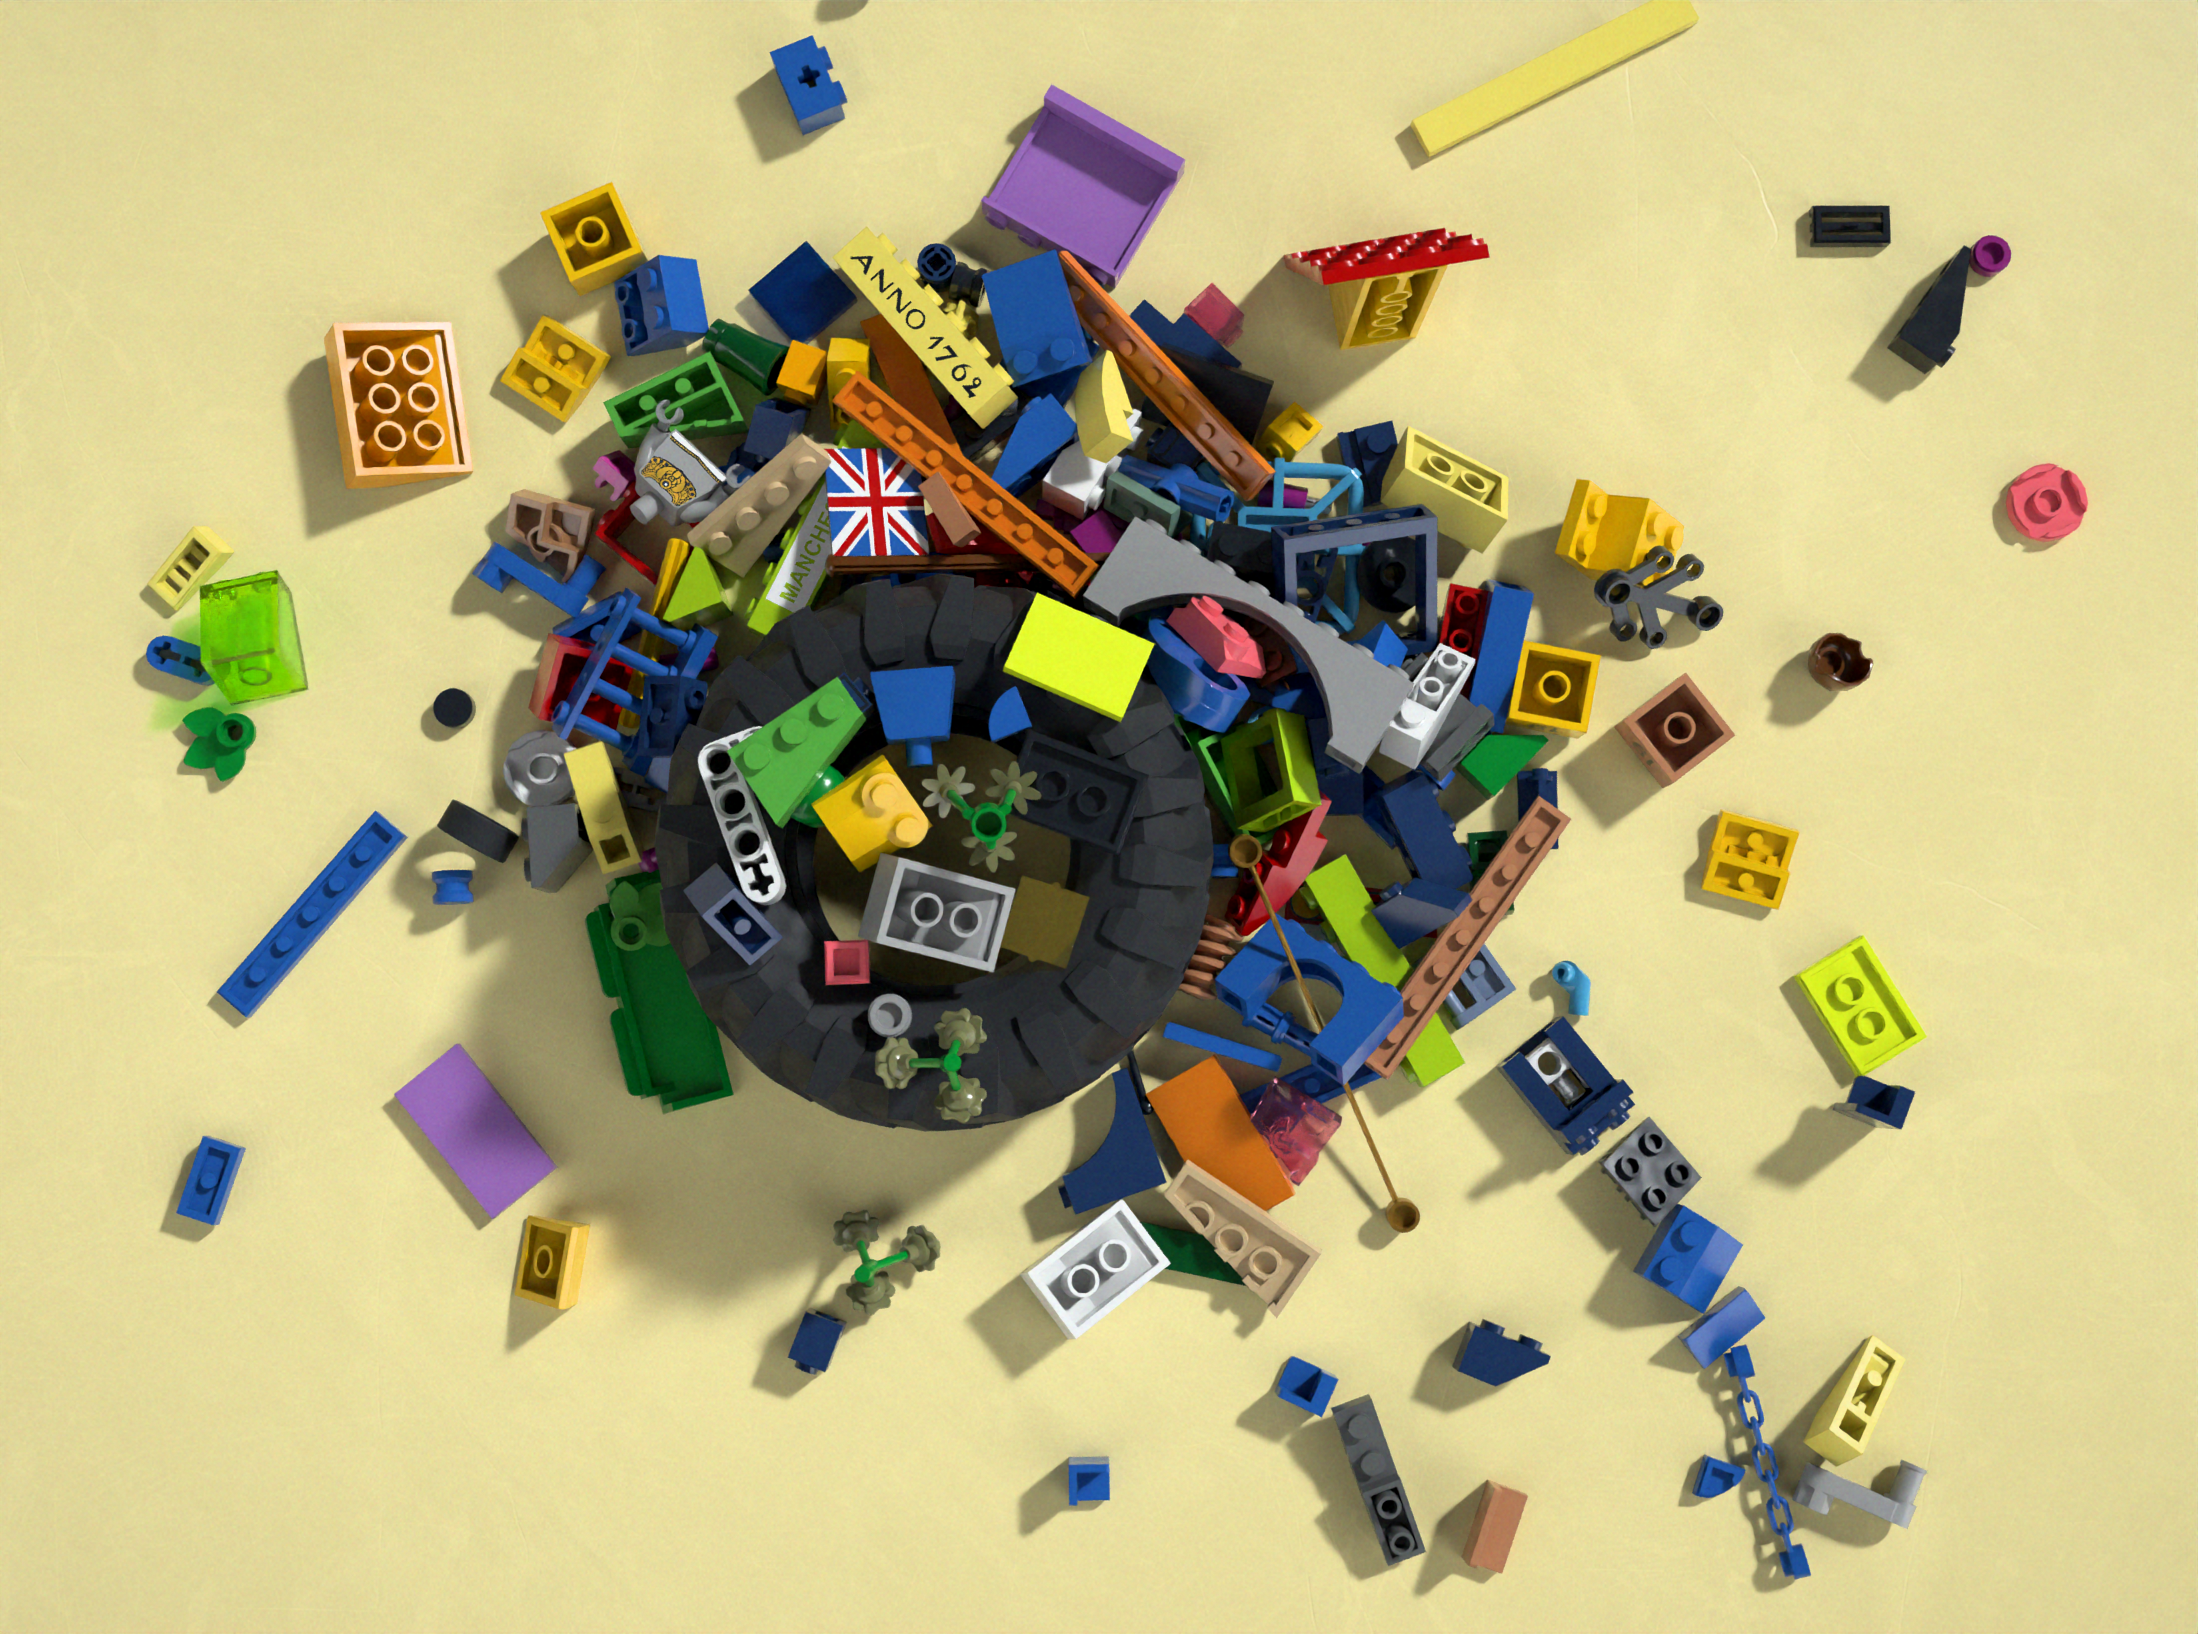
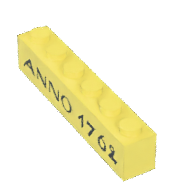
M866 226L832 258L967 413L984 429L1018 399L1017 395L1009 387L1014 380L999 363L994 368L988 364L985 359L991 354L976 337L970 341L965 338L962 332L967 327L952 310L947 315L942 312L939 306L944 301L929 284L923 289L919 286L916 280L921 275L906 258L900 263L893 255L898 249L882 232L876 237Z

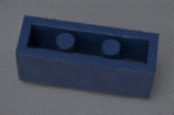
M1411 770L1371 792L1412 879L1416 877L1453 889H1457L1474 879L1469 869L1472 866V860L1466 849L1462 845L1458 846L1453 836V832L1456 831L1455 824L1447 811L1441 810L1436 800L1439 796L1438 788L1429 775L1425 776L1423 773Z

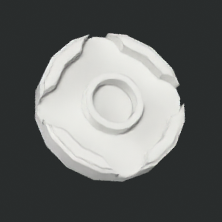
M537 730L524 734L508 750L509 753L503 767L506 786L516 799L531 807L564 804L575 795L564 753L577 749L571 740H564L558 737L555 732L547 730Z

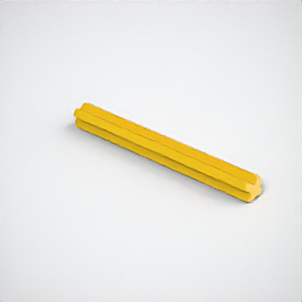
M670 538L668 541L648 614L664 621L663 616L684 572L691 547L689 542L679 538ZM644 629L637 653L658 663L665 639ZM633 668L627 692L643 699L645 676L648 675ZM622 707L618 721L624 727L637 729L640 727L641 716Z

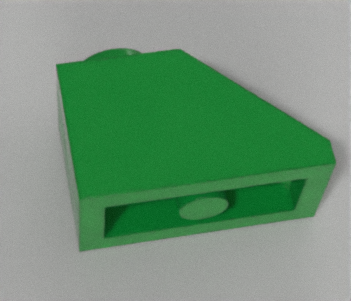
M1487 735L1454 768L1489 800L1549 740L1544 735Z

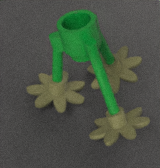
M1016 761L1010 763L1007 775L998 769H992L990 772L991 776L999 785L987 788L985 794L990 797H1002L999 805L986 802L971 808L960 796L973 792L975 789V785L972 783H960L966 772L965 767L960 766L949 775L947 768L943 764H939L937 766L938 780L923 779L921 781L927 790L932 791L931 794L925 797L922 805L930 807L939 803L938 811L941 818L947 816L951 804L959 809L963 817L970 820L972 832L975 835L961 840L964 846L976 849L969 859V864L974 866L986 857V864L989 870L994 873L998 866V856L1009 861L1015 859L1014 853L1004 845L1012 842L1016 838L1017 833L1013 831L1005 832L1007 826L1005 816L1011 812L1012 803H1014L1016 809L1021 814L1025 815L1028 811L1025 799L1038 800L1041 798L1042 795L1039 791L1028 787L1037 778V773L1032 771L1020 777V769Z

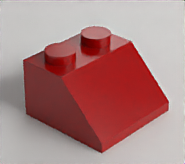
M548 633L528 707L538 719L551 722L556 706L560 701H566L595 646L594 644ZM610 657L599 678L627 692L633 668ZM591 692L580 714L616 730L622 707Z

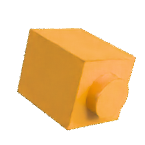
M792 340L776 382L780 392L784 394L783 398L798 406H805L806 402L818 405L828 378V352Z

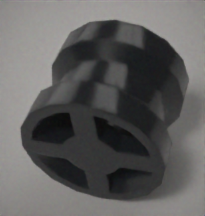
M958 262L951 280L949 299L955 301L960 299L969 300L972 306L980 307L986 292L982 275L988 273L989 270L984 268L973 270L966 263Z

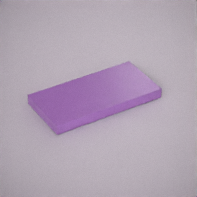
M461 1044L454 1045L394 1094L492 1219L499 1216L558 1168Z

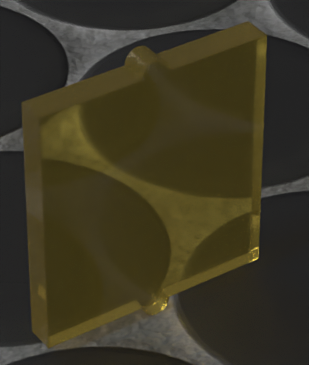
M1022 875L1000 947L1026 955L1031 962H1035L1038 959L1066 969L1090 897L1060 888L1058 882H1054L1051 885Z

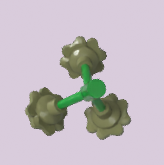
M962 1008L956 1012H943L941 1016L942 1021L936 1022L934 1026L935 1031L939 1035V1046L942 1049H949L948 1053L941 1056V1058H918L917 1052L911 1049L906 1038H899L898 1040L893 1037L887 1038L884 1047L876 1052L875 1072L883 1078L888 1089L895 1088V1086L899 1089L906 1088L909 1079L917 1074L918 1068H940L942 1071L947 1072L950 1081L942 1082L939 1085V1094L934 1100L936 1109L941 1110L942 1119H956L961 1123H966L970 1116L981 1114L982 1102L987 1097L986 1090L980 1088V1081L977 1078L966 1079L957 1075L956 1072L961 1067L959 1056L964 1053H978L980 1043H984L987 1039V1035L982 1029L983 1020L980 1016H972L967 1008Z
M867 1210L856 1213L845 1212L842 1220L836 1221L833 1225L836 1232L833 1238L834 1244L837 1246L842 1245L846 1253L857 1250L862 1264L855 1270L854 1275L851 1276L852 1285L846 1289V1295L852 1299L855 1311H862L865 1308L866 1314L871 1316L879 1309L889 1308L891 1305L889 1297H892L896 1291L895 1287L889 1282L888 1273L881 1271L877 1274L878 1270L903 1261L905 1263H912L918 1272H924L925 1270L933 1271L935 1269V1261L940 1257L941 1246L939 1240H937L932 1232L927 1231L924 1225L910 1226L907 1229V1236L902 1240L903 1247L899 1250V1253L878 1261L870 1259L867 1249L870 1246L869 1242H875L879 1238L877 1233L879 1220L876 1217H870Z

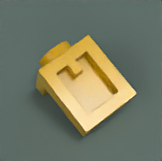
M1294 401L1267 427L1257 443L1256 449L1268 461H1274V458H1284L1285 462H1293L1295 457L1318 436L1324 426Z

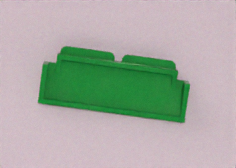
M659 869L651 873L647 871L614 878L605 886L610 902L613 891L624 880L633 885L638 892L651 883L661 882ZM610 903L595 907L594 911L586 916L585 925L602 992L606 997L616 998L618 1009L610 1014L609 1021L628 1093L632 1096H641V1100L658 1095L663 1114L734 1095L717 1027L703 1011L692 992L685 969L671 943L665 946L646 944L634 951L621 949L614 943L611 937V925L615 917L611 911ZM629 923L623 928L624 934L629 937L635 936L639 931L638 926L633 923Z

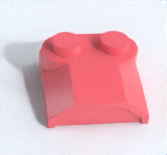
M1203 596L1201 599L1192 597L1185 608L1174 609L1167 622L1216 672L1262 679L1266 673L1263 647L1238 622L1223 614V608L1219 603L1207 596Z

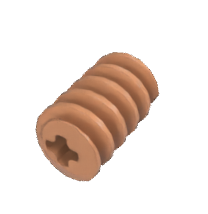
M1206 914L1204 921L1207 925H1203L1201 939L1183 975L1184 979L1177 990L1201 1000H1216L1217 995L1209 987L1210 985H1215V978L1218 976L1216 971H1222L1228 965L1222 957L1235 956L1237 952L1228 945L1229 941L1242 942L1243 938L1235 931L1233 925Z

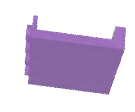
M1051 84L1044 96L1043 109L990 197L984 196L982 198V212L986 215V221L1000 230H1005L1007 227L1019 234L1018 238L1031 248L1038 249L1040 246L1047 251L1056 249L1057 254L1060 251L1067 250L1097 283H1100L1103 287L1107 284L1115 289L1184 174L1185 159Z

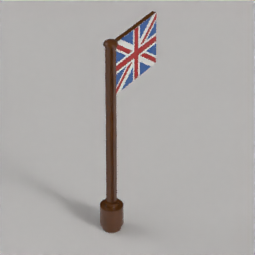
M889 448L824 449L828 452L832 461L824 472L831 554L827 556L825 561V570L828 576L834 578V575L1039 571L1020 554L929 555L924 498L918 487L922 484L921 474ZM1111 552L1084 554L1101 568Z

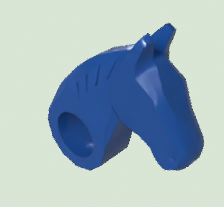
M1172 606L1150 610L1152 616L1148 621L1134 615L1132 627L1138 637L1154 643L1146 665L1150 675H1152L1156 684L1162 690L1169 704L1192 722L1211 731L1225 732L1250 696L1246 685L1239 679L1240 675L1216 672L1167 622V619L1175 609Z

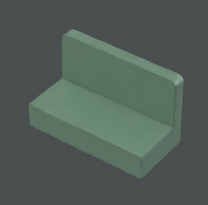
M1119 471L1114 472L1107 479L1103 508L1128 523H1131L1135 516L1144 522L1147 519H1151L1164 527L1167 531L1166 535L1172 539L1192 523L1193 515L1180 509L1181 507Z

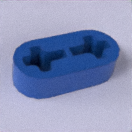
M164 635L153 639L147 647L146 656L151 666L162 672L206 686L217 683L224 674L225 666L222 658L206 648ZM170 648L172 652L181 655L179 662L171 659L165 660L159 656L160 651ZM192 659L199 662L207 660V663L212 665L211 671L202 672L201 674L200 670L190 666Z

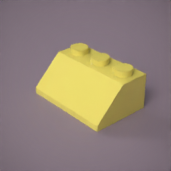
M1407 426L1383 478L1381 503L1385 504L1388 509L1423 504L1437 516L1438 532L1452 538L1458 545L1464 548H1472L1483 554L1508 520L1509 477Z

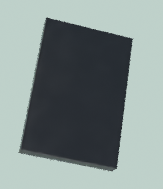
M1163 342L1161 351L1252 446L1274 381ZM1146 395L1141 408V418L1167 427L1171 421Z
M1028 730L1016 762L1020 769V777L1032 771L1037 773V778L1028 787L1036 789L1042 796L1038 800L1025 799L1028 807L1027 814L1025 815L1021 814L1016 809L1014 803H1012V810L1008 815L1119 856L1149 775L1035 731Z

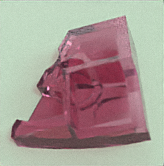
M1274 1076L1257 1103L1251 1116V1122L1259 1134L1264 1135L1268 1139L1270 1150L1276 1158L1280 1157L1290 1171L1291 1181L1299 1186L1318 1162L1319 1152L1340 1127L1342 1116Z

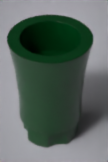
M717 319L711 324L703 339L702 350L706 353L711 352L717 363L735 372L765 396H769L778 388L776 382L789 346L770 341L735 323L730 324Z

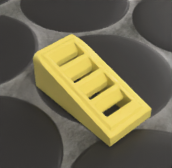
M193 526L148 581L147 585L174 611L179 610L226 563L234 553V550L209 527ZM200 545H202L206 550H208L210 554H208L204 549H202ZM191 554L202 563L200 567L188 558ZM179 566L192 576L189 580L177 570ZM168 577L173 579L182 588L179 593L165 581Z

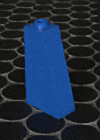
M1490 579L1486 580L1484 589L1488 591L1477 661L1473 669L1468 701L1474 706L1478 707L1482 703L1494 715L1495 725L1484 737L1492 735V732L1503 733L1534 596V593L1525 586Z

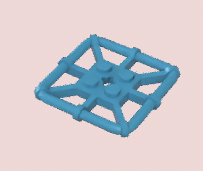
M1274 458V461H1267L1276 471L1272 476V508L1245 507L1235 495L1234 503L1231 507L1238 514V526L1271 532V527L1317 520V516L1348 488L1347 515L1363 513L1364 489L1360 479L1362 474L1356 467L1351 469L1340 464L1285 462L1284 458ZM1202 461L1195 468L1199 480L1230 490L1218 477L1221 474L1210 462L1205 464ZM1284 478L1341 480L1311 509L1283 508ZM1191 513L1193 518L1190 524V539L1186 541L1195 545L1201 551L1200 555L1204 557L1207 542L1205 540L1206 518ZM1362 543L1338 547L1337 555L1346 556L1343 612L1325 593L1321 606L1334 620H1316L1315 622L1316 625L1322 622L1331 626L1339 635L1345 632L1350 634L1356 628L1354 623L1358 617L1360 600L1356 569L1360 555L1366 548V546H1362ZM1329 549L1312 551L1314 553L1312 565L1304 561L1301 569L1315 571V555H1327ZM1304 576L1298 580L1297 588L1307 589L1313 596L1317 591V584L1313 577Z

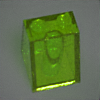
M278 570L259 572L255 575L231 580H220L216 583L200 586L201 664L231 706L308 690V680L292 592Z

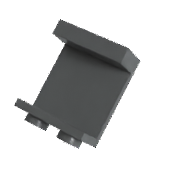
M1421 652L1414 661L1410 658L1401 665V669L1409 675L1408 680L1414 682L1427 663L1428 657ZM1459 693L1435 740L1419 764L1441 782L1495 725L1493 713L1482 703L1478 707L1474 706Z

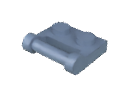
M1483 944L1459 978V981L1475 1003L1465 1009L1453 990L1450 991L1442 1003L1452 1016L1450 1022L1458 1030L1515 991L1516 988L1486 945ZM1422 956L1421 958H1419L1411 964L1414 970L1424 956Z

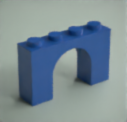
M1275 913L1303 979H1316L1327 983L1339 993L1343 1000L1337 1014L1309 1046L1311 1064L1344 1086L1403 1019V997L1390 983H1381L1371 977L1360 963L1356 961L1349 962L1338 955L1335 948L1324 940L1317 941L1308 935L1305 929L1295 920L1289 919L1287 921ZM1271 919L1267 921L1215 978L1218 999L1248 1020L1280 986L1296 980V976Z

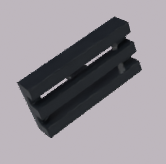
M1812 206L1809 210V218H1812V223L1810 224V233H1812L1810 247H1887L1891 243L1890 206ZM1822 218H1881V222L1822 223ZM1822 232H1881V235H1822Z

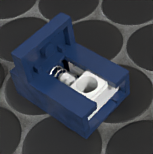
M1564 1016L1554 1018L1496 1066L1498 1071L1566 1154L1574 1155L1578 1152L1582 1156L1589 1152L1600 1142L1596 1136L1607 1127L1614 1130L1622 1125L1630 1117L1627 1111L1635 1105L1629 1097L1633 1093L1632 1089L1623 1079L1613 1078ZM1545 1052L1552 1054L1556 1061V1067L1549 1075L1543 1074L1538 1067V1059ZM1567 1069L1586 1090L1580 1096H1578L1579 1086L1576 1087L1573 1083L1574 1080L1571 1081L1568 1077L1569 1074L1566 1075ZM1549 1084H1554L1556 1087L1555 1091L1559 1090L1561 1093L1560 1097L1566 1098L1565 1103H1570L1567 1107L1563 1105L1550 1089Z

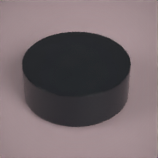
M449 688L442 691L436 697L433 711L436 719L441 724L452 729H459L467 726L473 720L476 713V705L468 693L461 689Z

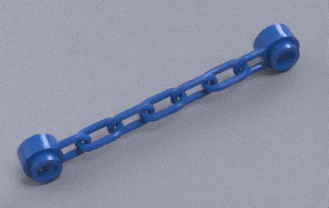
M1747 1345L1730 1348L1731 1352L1725 1353L1723 1356L1729 1377L1738 1376L1742 1390L1737 1396V1405L1744 1426L1753 1430L1756 1445L1752 1448L1751 1454L1758 1478L1768 1484L1771 1498L1767 1501L1766 1510L1771 1527L1777 1535L1782 1536L1786 1551L1778 1553L1785 1577L1793 1576L1795 1580L1810 1577L1811 1573L1802 1543L1792 1545L1789 1534L1793 1531L1794 1522L1787 1500L1778 1496L1774 1481L1778 1478L1779 1468L1772 1447L1767 1443H1763L1759 1428L1764 1422L1760 1400L1754 1391L1748 1390L1746 1378L1755 1377ZM1752 1397L1758 1421L1756 1417L1752 1416L1749 1422L1743 1398L1746 1403H1750ZM1765 1450H1767L1773 1473L1766 1469L1764 1475L1758 1458V1451L1761 1456H1765ZM1781 1503L1788 1526L1786 1527V1524L1781 1522L1779 1529L1772 1505H1774L1775 1509H1780Z

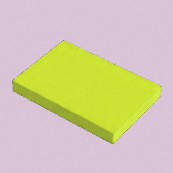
M1037 593L1003 671L1121 722L1154 643Z
M1864 935L1854 938L1793 976L1856 1077L1865 1076L1927 1038V1035Z

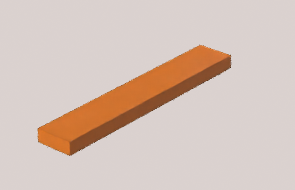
M882 314L861 321L863 333L866 339H870V348L893 399L962 454L918 355Z

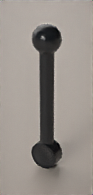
M1132 1050L1127 1054V1059L1140 1098V1107L1143 1115H1150L1154 1108L1145 1095L1146 1091Z

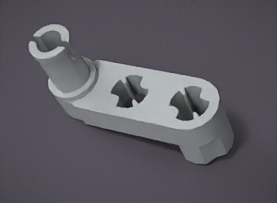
M1901 1459V1465L1890 1492H1885L1882 1495L1807 1462L1792 1500L1827 1516L1835 1497L1908 1529L1917 1507L1913 1503L1927 1471Z

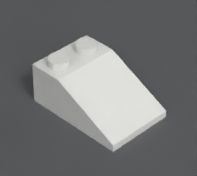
M1120 1199L1023 1271L1020 1276L1067 1339H1077L1171 1263L1124 1200Z

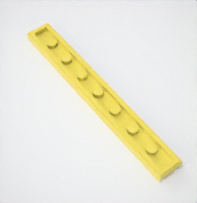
M1651 0L1413 119L1410 125L1429 158L1695 25L1699 17L1689 0Z

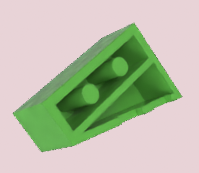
M711 352L705 353L603 402L620 438L628 449L640 447L651 425L659 422L656 415V407L663 400L670 401L669 406L665 410V417L667 419H671L678 408L683 410L684 417L679 424L670 425L668 430L671 433L676 429L688 441L749 432Z
M836 677L729 749L727 753L775 824L783 828L805 796L809 795L816 782L829 765L836 760L866 721V718L839 678Z

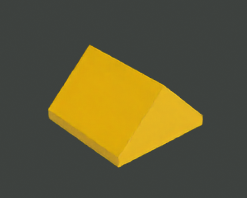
M528 1215L515 1296L556 1309H567L576 1305L590 1224Z

